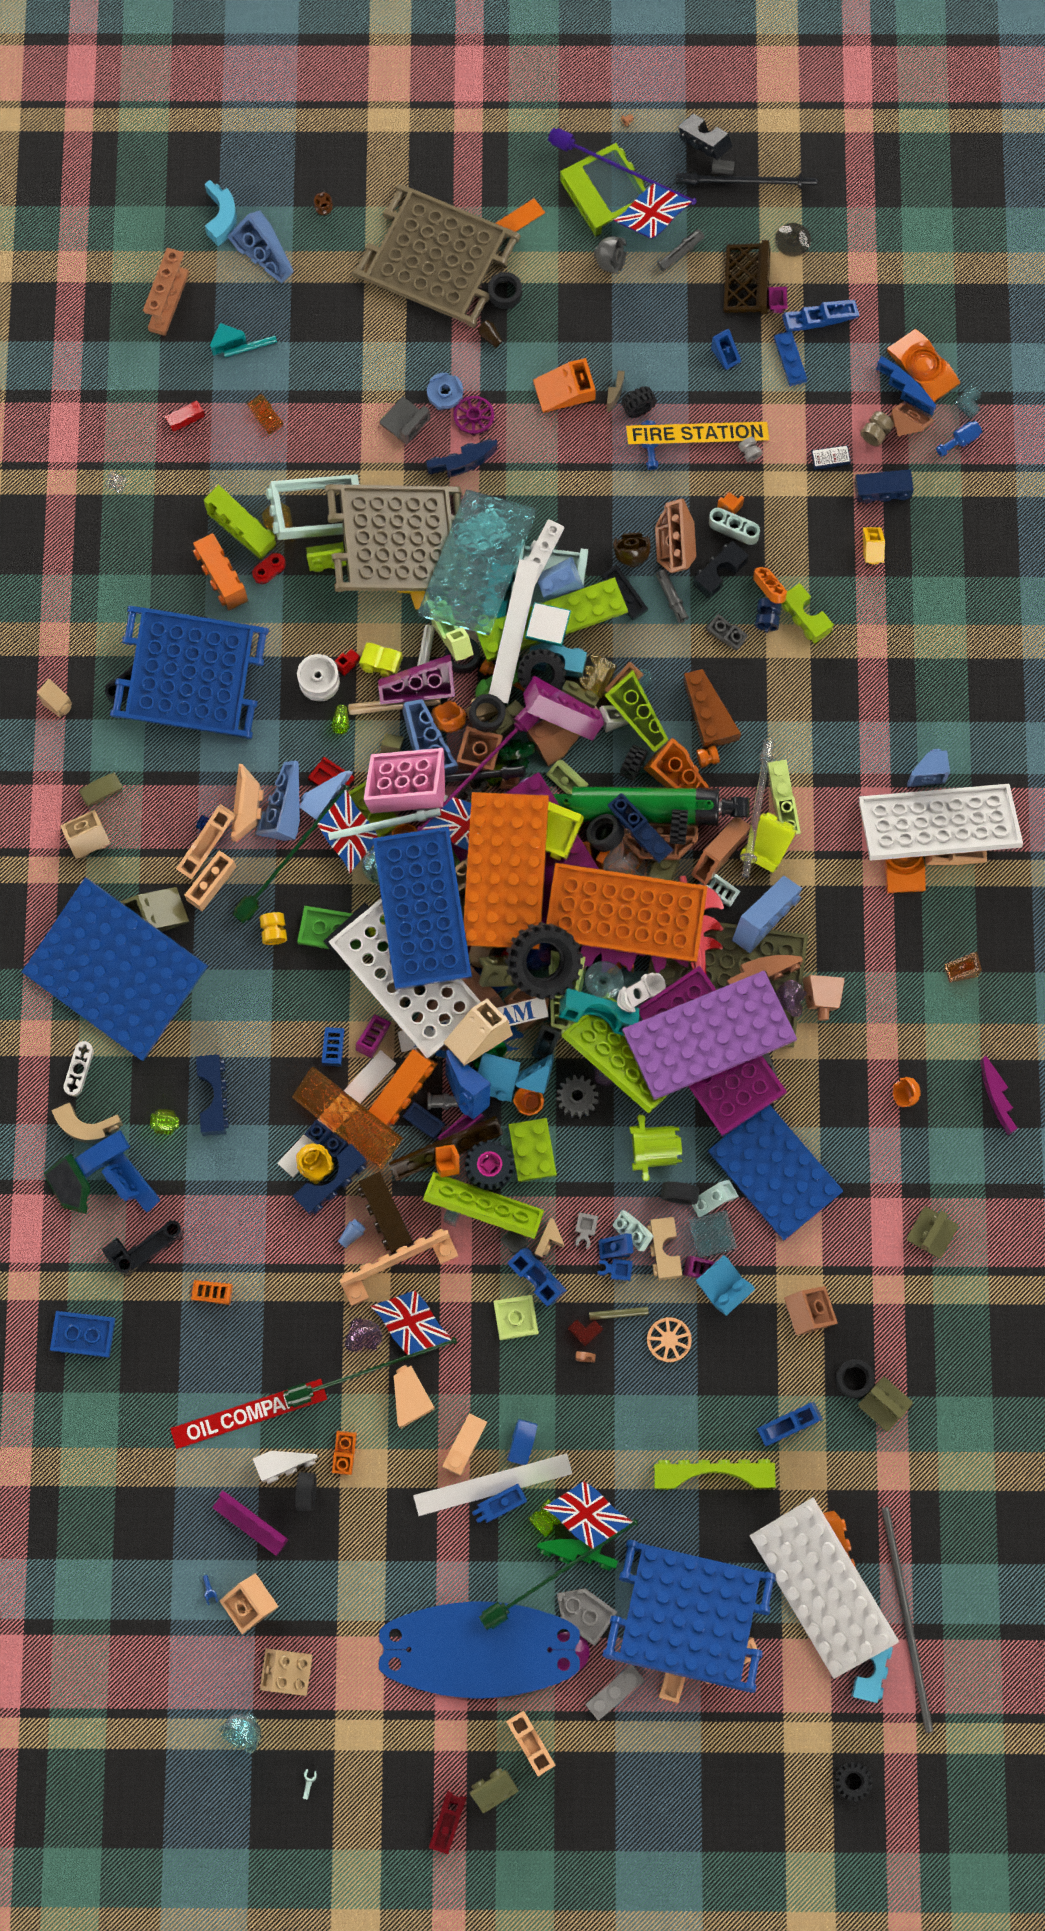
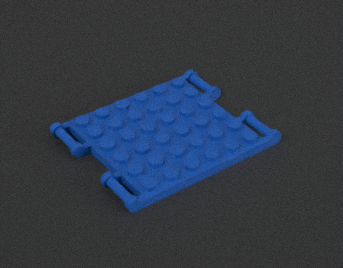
M128 606L125 637L122 638V643L136 645L131 680L116 679L115 681L117 687L113 710L110 711V716L252 739L253 733L251 729L254 710L257 708L258 702L243 699L248 664L264 665L263 653L269 629ZM136 614H141L138 638H132ZM253 633H257L259 636L255 657H250ZM124 687H129L126 711H120ZM242 705L247 706L244 730H238Z
M627 1540V1552L619 1580L634 1584L627 1620L619 1616H611L610 1618L611 1628L607 1647L603 1651V1657L750 1693L756 1692V1675L759 1659H762L763 1652L759 1649H749L747 1645L753 1612L762 1615L770 1614L771 1607L769 1603L773 1583L776 1582V1574L641 1544L635 1540ZM635 1551L641 1552L636 1576L630 1574ZM759 1580L765 1581L761 1605L755 1604ZM619 1627H622L625 1630L619 1653L614 1651ZM745 1657H749L751 1662L747 1682H741Z

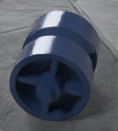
M769 598L759 599L757 605V612L759 614L756 615L755 627L763 630L765 633L778 630L780 624V617L778 615L781 614L782 603H774Z

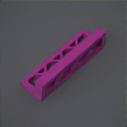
M222 1490L219 1494L220 1498L212 1508L277 1556L289 1539Z

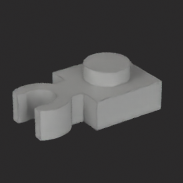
M579 1212L575 1233H580V1236L576 1239V1247L579 1246L581 1240H585L587 1243L586 1249H589L590 1239L588 1237L589 1235L595 1236L598 1216Z

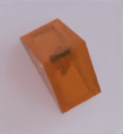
M977 952L945 964L949 983L978 977L982 971Z

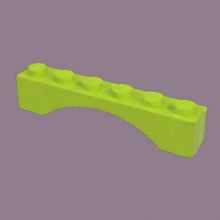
M748 1459L738 1460V1463H730V1460H718V1463H710V1460H698V1464H690V1460H678V1464H670V1460H658V1464H654V1490H672L692 1477L709 1473H720L737 1477L754 1489L776 1488L775 1463H770V1459H759L758 1463H750Z

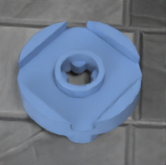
M439 373L429 381L427 397L430 403L438 410L451 409L463 399V385L455 375ZM442 388H445L446 390H448V389L450 390V391L448 392V394H442V393H441V392H442Z

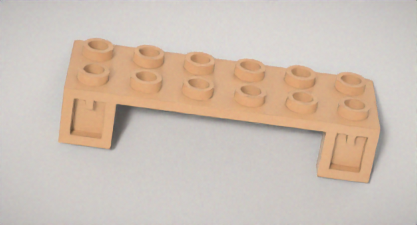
M439 1229L433 1232L432 1237L426 1240L425 1237L420 1238L414 1242L415 1245L409 1248L403 1246L397 1249V1253L392 1256L386 1254L378 1258L379 1262L375 1264L367 1263L361 1266V1270L353 1273V1271L342 1275L343 1279L339 1281L351 1307L369 1299L361 1280L433 1247L440 1264L458 1257L448 1230L443 1231V1229Z

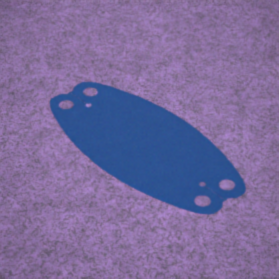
M474 1601L439 1605L398 1617L380 1629L379 1640L383 1645V1649H407V1647H411L412 1650L411 1652L406 1650H383V1654L379 1657V1670L388 1678L401 1684L440 1695L477 1699L519 1695L558 1684L571 1678L579 1671L580 1660L575 1654V1646L579 1643L580 1631L574 1624L563 1618L520 1605H514L508 1609L510 1612L507 1615L508 1620L494 1629L486 1630L479 1616L482 1615V1611L496 1602ZM392 1629L401 1631L402 1637L398 1642H393L389 1638V1633ZM561 1629H566L570 1633V1638L566 1642H561L557 1638V1633ZM551 1647L552 1652L549 1653L547 1651V1648ZM394 1657L399 1658L401 1661V1667L396 1671L389 1668V1661ZM560 1658H567L570 1661L568 1670L561 1671L557 1667V1662Z

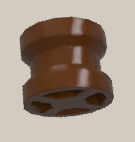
M325 192L318 193L315 196L314 205L316 212L319 215L330 214L333 209L331 196Z

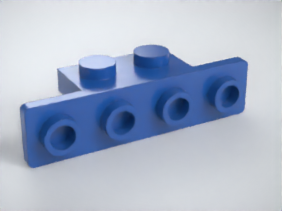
M124 1153L110 1162L109 1166H106L101 1171L106 1181L115 1188L118 1196L124 1201L135 1198L145 1212H150L160 1202V1198Z

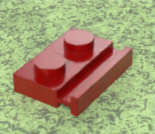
M323 756L321 762L318 763L309 775L308 780L319 786L345 770ZM351 775L345 785L350 786L355 777Z

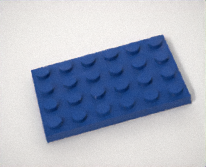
M771 1105L737 1126L708 1150L712 1158L783 1241L843 1192L842 1188Z

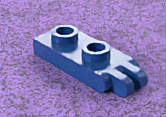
M516 1484L478 1504L479 1509L473 1511L472 1514L475 1516L482 1513L483 1516L476 1519L477 1523L483 1520L488 1523L521 1506L527 1500L519 1484Z

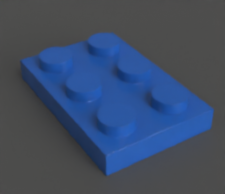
M56 1311L50 1351L110 1358L116 1318Z

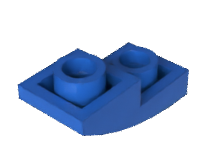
M518 1419L512 1435L513 1441L507 1456L508 1461L521 1465L528 1463L536 1435V1423Z

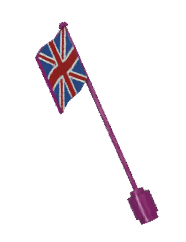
M525 707L513 719L515 729L443 803V807L440 808L441 815L428 818L421 827H417V830L422 831L449 826L451 843L468 851L471 803L455 798V796L517 731L528 732L537 723L539 717L528 713Z

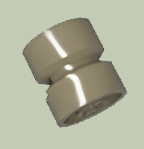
M880 411L874 412L869 419L870 423H867L860 432L861 437L867 443L876 447L881 445L886 435L894 427L892 419Z

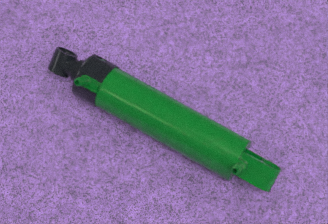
M573 786L572 794H553L561 807L581 814L584 817L582 823H591L596 817L603 814H611L616 817L607 805L621 793L640 811L648 823L671 824L672 810L679 809L688 810L687 824L717 826L719 824V813H722V817L730 815V817L747 818L749 817L750 810L749 797H731V800L722 797V801H719L718 788Z

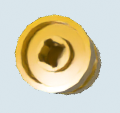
M272 912L259 917L260 926L264 929L261 932L263 944L276 945L287 941L286 929L283 928L285 926L283 913Z

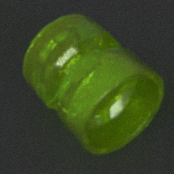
M549 1499L540 1506V1512L535 1511L528 1518L544 1537H547L554 1530L553 1525L561 1523L556 1516L543 1509V1507L551 1503Z

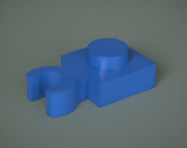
M613 1259V1263L609 1264L605 1260H600L599 1264L604 1265L606 1269L605 1271H598L597 1274L605 1276L610 1273L612 1280L631 1281L633 1261Z

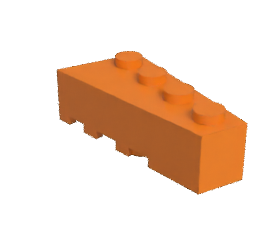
M212 533L194 542L195 550H193L197 561L201 559L203 563L201 568L206 576H210L211 580L209 582L214 591L217 590L219 592L218 599L221 605H226L229 611L247 602L248 598L245 587L240 582L237 573L232 571L231 563L227 557H224V551L214 534Z

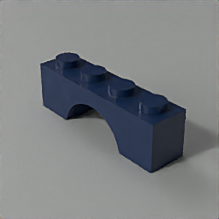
M219 1054L196 1056L197 1076L200 1080L208 1082L214 1090V1098L211 1105L200 1113L201 1134L203 1136L226 1134V1128H229V1118L225 1117L228 1101L227 1098H224L223 1090H227L226 1079H223L222 1071L226 1070L225 1060H221Z
M352 1144L337 1156L339 1170L332 1182L323 1186L306 1183L293 1195L294 1199L309 1216L320 1212L323 1208L322 1205L327 1200L329 1202L338 1195L337 1191L341 1187L346 1188L351 1184V1178L356 1174H362L367 1169V1160Z

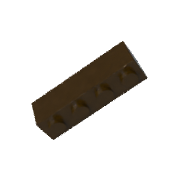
M379 1171L360 1180V1187L357 1189L361 1197H366L369 1203L365 1205L369 1215L374 1214L377 1220L374 1222L378 1234L383 1233L385 1239L382 1240L386 1251L390 1250L394 1254L397 1249L403 1246L409 1247L413 1245V1241L381 1172Z

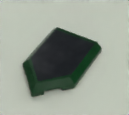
M69 1154L44 1172L43 1175L62 1208L87 1214L88 1205L86 1204L91 1186L73 1155Z

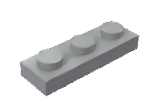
M631 1664L585 1705L599 1721L645 1680Z

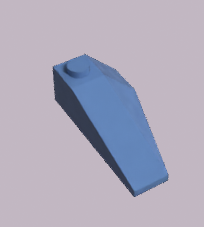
M260 210L248 214L227 236L241 254H246L251 258L252 262L258 263L280 283H283L294 272L271 224Z

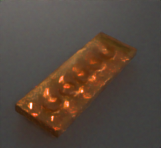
M315 1067L308 1071L292 1096L294 1100L349 1144H352L381 1169L386 1166L403 1141L400 1135Z

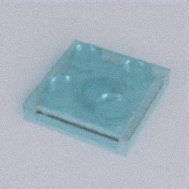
M727 1210L689 1220L698 1258L737 1249Z

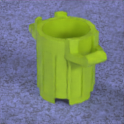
M639 1114L637 1116L638 1126H629V1132L632 1134L634 1157L632 1170H642V1179L648 1181L650 1179L648 1167L682 1163L681 1159H677V1155H682L681 1137L675 1134V1131H680V1128L674 1126L645 1128L646 1118L644 1115Z

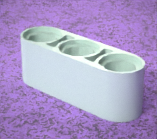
M714 508L710 512L709 526L713 530L748 545H753L758 541L760 527L756 523L722 508ZM720 517L722 520L715 521L713 518ZM736 524L738 525V528L734 529L730 527V525ZM752 531L756 535L750 536L747 532Z

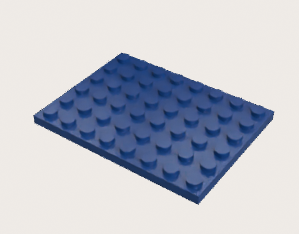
M84 878L22 970V973L133 1055L144 1061L208 965L94 882Z

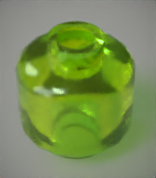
M157 1109L155 1113L151 1114L150 1129H153L154 1133L172 1135L174 1130L178 1129L179 1117H176L173 1110Z

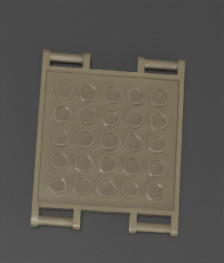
M398 184L388 209H385L382 214L384 218L394 221L380 247L367 243L366 251L357 268L353 270L352 276L455 318L474 328L485 303L490 299L489 293L479 288L492 262L505 268L508 263L507 259L516 242H519L521 235L405 185ZM402 195H407L398 213L394 212ZM505 237L510 238L502 255H497ZM376 254L368 271L364 272L363 270L371 255ZM475 296L480 298L471 316L466 315Z
M329 484L325 486L329 507L328 522H342L345 553L332 554V562H334L336 592L462 591L463 593H469L473 591L469 578V555L456 554L452 523L455 525L465 523V518L462 516L460 500L462 492L460 487ZM335 493L340 495L341 513H336ZM449 495L453 496L455 515H451ZM342 561L347 563L348 582H343ZM457 562L461 564L463 583H459Z

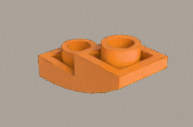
M337 1431L332 1473L352 1475L357 1438L356 1432Z

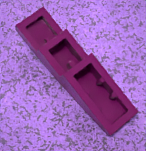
M984 1056L980 1064L985 1088L995 1114L1009 1136L1017 1130V1126L1008 1115V1112L1013 1107L1003 1094L1008 1089V1086L988 1057Z

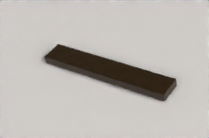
M494 1116L391 1161L389 1165L396 1181L435 1165L436 1147L454 1144L460 1154L471 1149L474 1145H478L481 1141L487 1142V1140L503 1135L497 1117Z

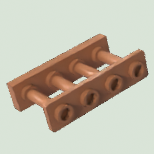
M166 248L143 309L144 313L152 315L148 325V331L164 336L167 334L189 275L188 269L180 267L184 257L182 251Z

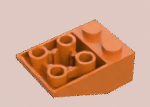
M586 358L568 362L533 379L542 413L595 400L596 390Z

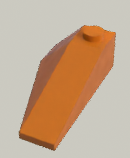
M671 738L643 768L666 788H709L708 784L699 774V769L690 759L688 751L674 738Z

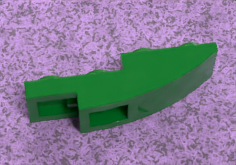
M574 1539L550 1540L538 1543L537 1546L538 1549H541L540 1554L548 1557L554 1554L559 1556V1561L566 1564L574 1561L577 1555L581 1556L592 1549L581 1540ZM601 1548L581 1560L589 1564L592 1561L600 1563L599 1567L610 1571L611 1568L616 1569L618 1560L599 1554Z

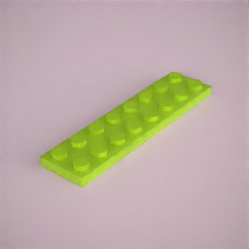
M615 577L541 603L571 610L565 635L628 613ZM533 606L529 608L520 651L542 643L525 639ZM506 616L474 627L487 662L497 659Z

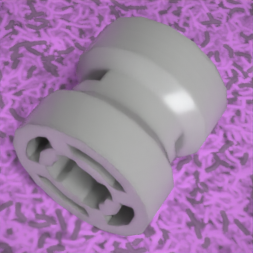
M748 437L738 445L740 451L744 452V458L748 463L757 460L763 454L761 448L757 447L754 437Z

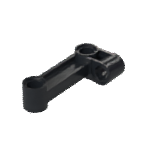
M170 1220L130 1251L126 1250L118 1238L101 1250L122 1275L130 1276L168 1246L183 1237L184 1230L177 1221ZM171 1227H178L176 1234H169ZM124 1262H130L127 1270L121 1269V1265Z

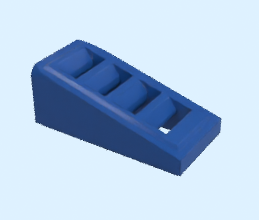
M325 1027L322 1053L323 1066L342 1067L344 1028ZM329 1033H340V1037H329ZM328 1040L339 1041V1044H328ZM328 1048H338V1051H328ZM327 1055H338V1058H327Z

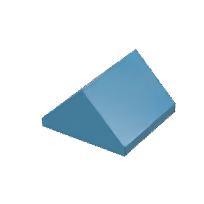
M553 1053L522 1070L515 1085L519 1088L544 1094L555 1057Z

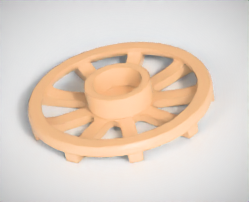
M666 1317L656 1321L651 1326L647 1335V1344L650 1352L657 1359L664 1362H675L682 1359L691 1347L692 1338L688 1327L676 1318ZM669 1321L678 1323L673 1331H670ZM666 1322L667 1331L663 1332L657 1325ZM682 1326L686 1333L676 1335V1332ZM654 1328L662 1335L661 1337H651ZM688 1337V1345L678 1342V1339ZM651 1340L661 1341V1344L653 1349ZM676 1345L686 1349L680 1356L675 1348ZM665 1347L663 1357L656 1354V1351ZM670 1348L673 1350L676 1358L667 1359Z

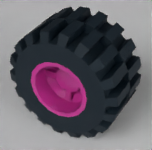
M487 1140V1142L481 1141L478 1145H474L471 1151L468 1152L465 1160L466 1176L469 1178L470 1183L487 1191H496L498 1188H503L510 1181L514 1170V1159L511 1156L510 1150H507L504 1144L501 1145L498 1141L491 1142V1140Z

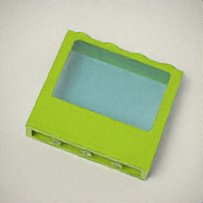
M617 143L596 153L635 172L633 164L626 159L625 151L623 148H619ZM589 156L560 171L561 183L595 237L602 234V226L612 222L624 213L635 199L646 190L642 179L594 156Z

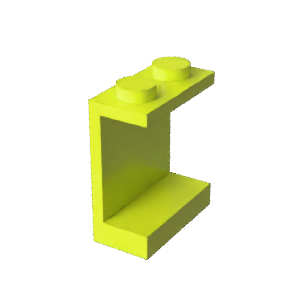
M768 812L767 814H761L753 834L740 855L774 873L797 831L794 830L792 824L785 821L781 823L777 821L778 817Z

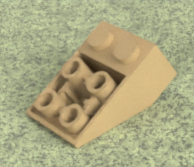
M486 999L470 1009L444 1041V1044L465 1066L513 1034L508 1019Z

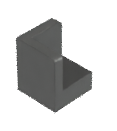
M721 157L718 160L713 158L711 176H733L735 163L721 160Z

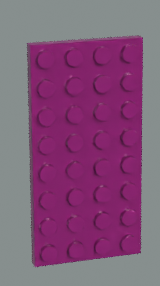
M698 966L638 1007L639 1015L645 1020L713 992L716 988L703 969ZM763 1056L688 1086L722 1137L787 1093Z

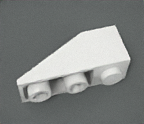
M269 1451L253 1458L261 1481H267L270 1484L279 1480V1475L285 1473L288 1476L297 1472L296 1468L304 1465L307 1468L316 1463L315 1460L319 1458L317 1454Z

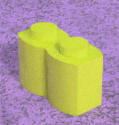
M366 642L359 664L363 671L367 673L379 672L385 678L398 672L403 656L397 650Z

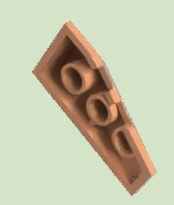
M542 720L534 725L527 732V738L529 741L534 742L536 751L548 767L563 758L580 736L546 720Z

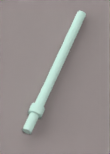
M440 808L428 811L419 810L417 813L330 832L328 836L329 840H334L409 822L427 821V818L440 816L441 811Z

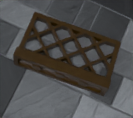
M762 240V243L727 244L724 313L760 312L761 315L768 314L771 256L769 240ZM752 249H759V253L754 258L747 254ZM731 250H739L741 252L736 259L730 255ZM745 256L750 262L743 267L738 262ZM736 264L741 270L733 275L730 269ZM752 264L758 268L753 275L747 271ZM743 273L750 277L744 283L737 279ZM753 280L757 287L751 292L746 286ZM735 281L740 287L733 292L729 289V285ZM742 289L748 293L743 300L737 296ZM753 297L756 300V306H748L745 302ZM732 298L739 301L735 307H728V302Z

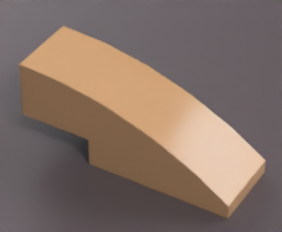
M986 851L925 856L926 865H964L987 862Z

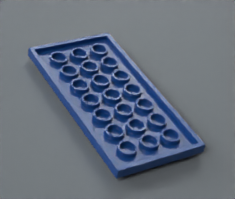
M449 826L372 838L395 990L472 978Z

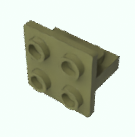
M925 1206L906 1240L941 1259L959 1225L947 1219V1213L943 1211L937 1213Z
M882 1377L862 1399L858 1407L888 1432L903 1417L913 1402L886 1377Z

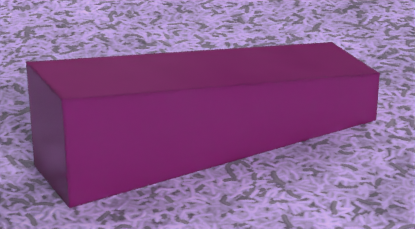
M481 1113L474 1119L468 1115L462 1116L439 1135L438 1139H444L475 1125L484 1118V1115Z

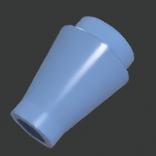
M356 1219L352 1222L349 1221L338 1242L347 1248L364 1235L363 1232L366 1228Z

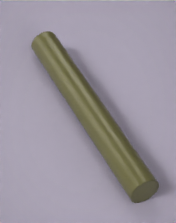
M648 1307L589 1312L590 1320L649 1315Z

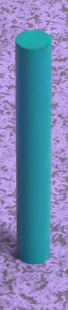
M274 335L223 350L225 357L277 343V339Z

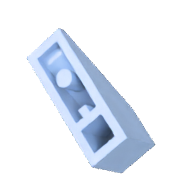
M350 770L344 771L309 792H305L301 797L300 801L302 802L299 807L317 820L340 793L343 785L346 784L353 772Z

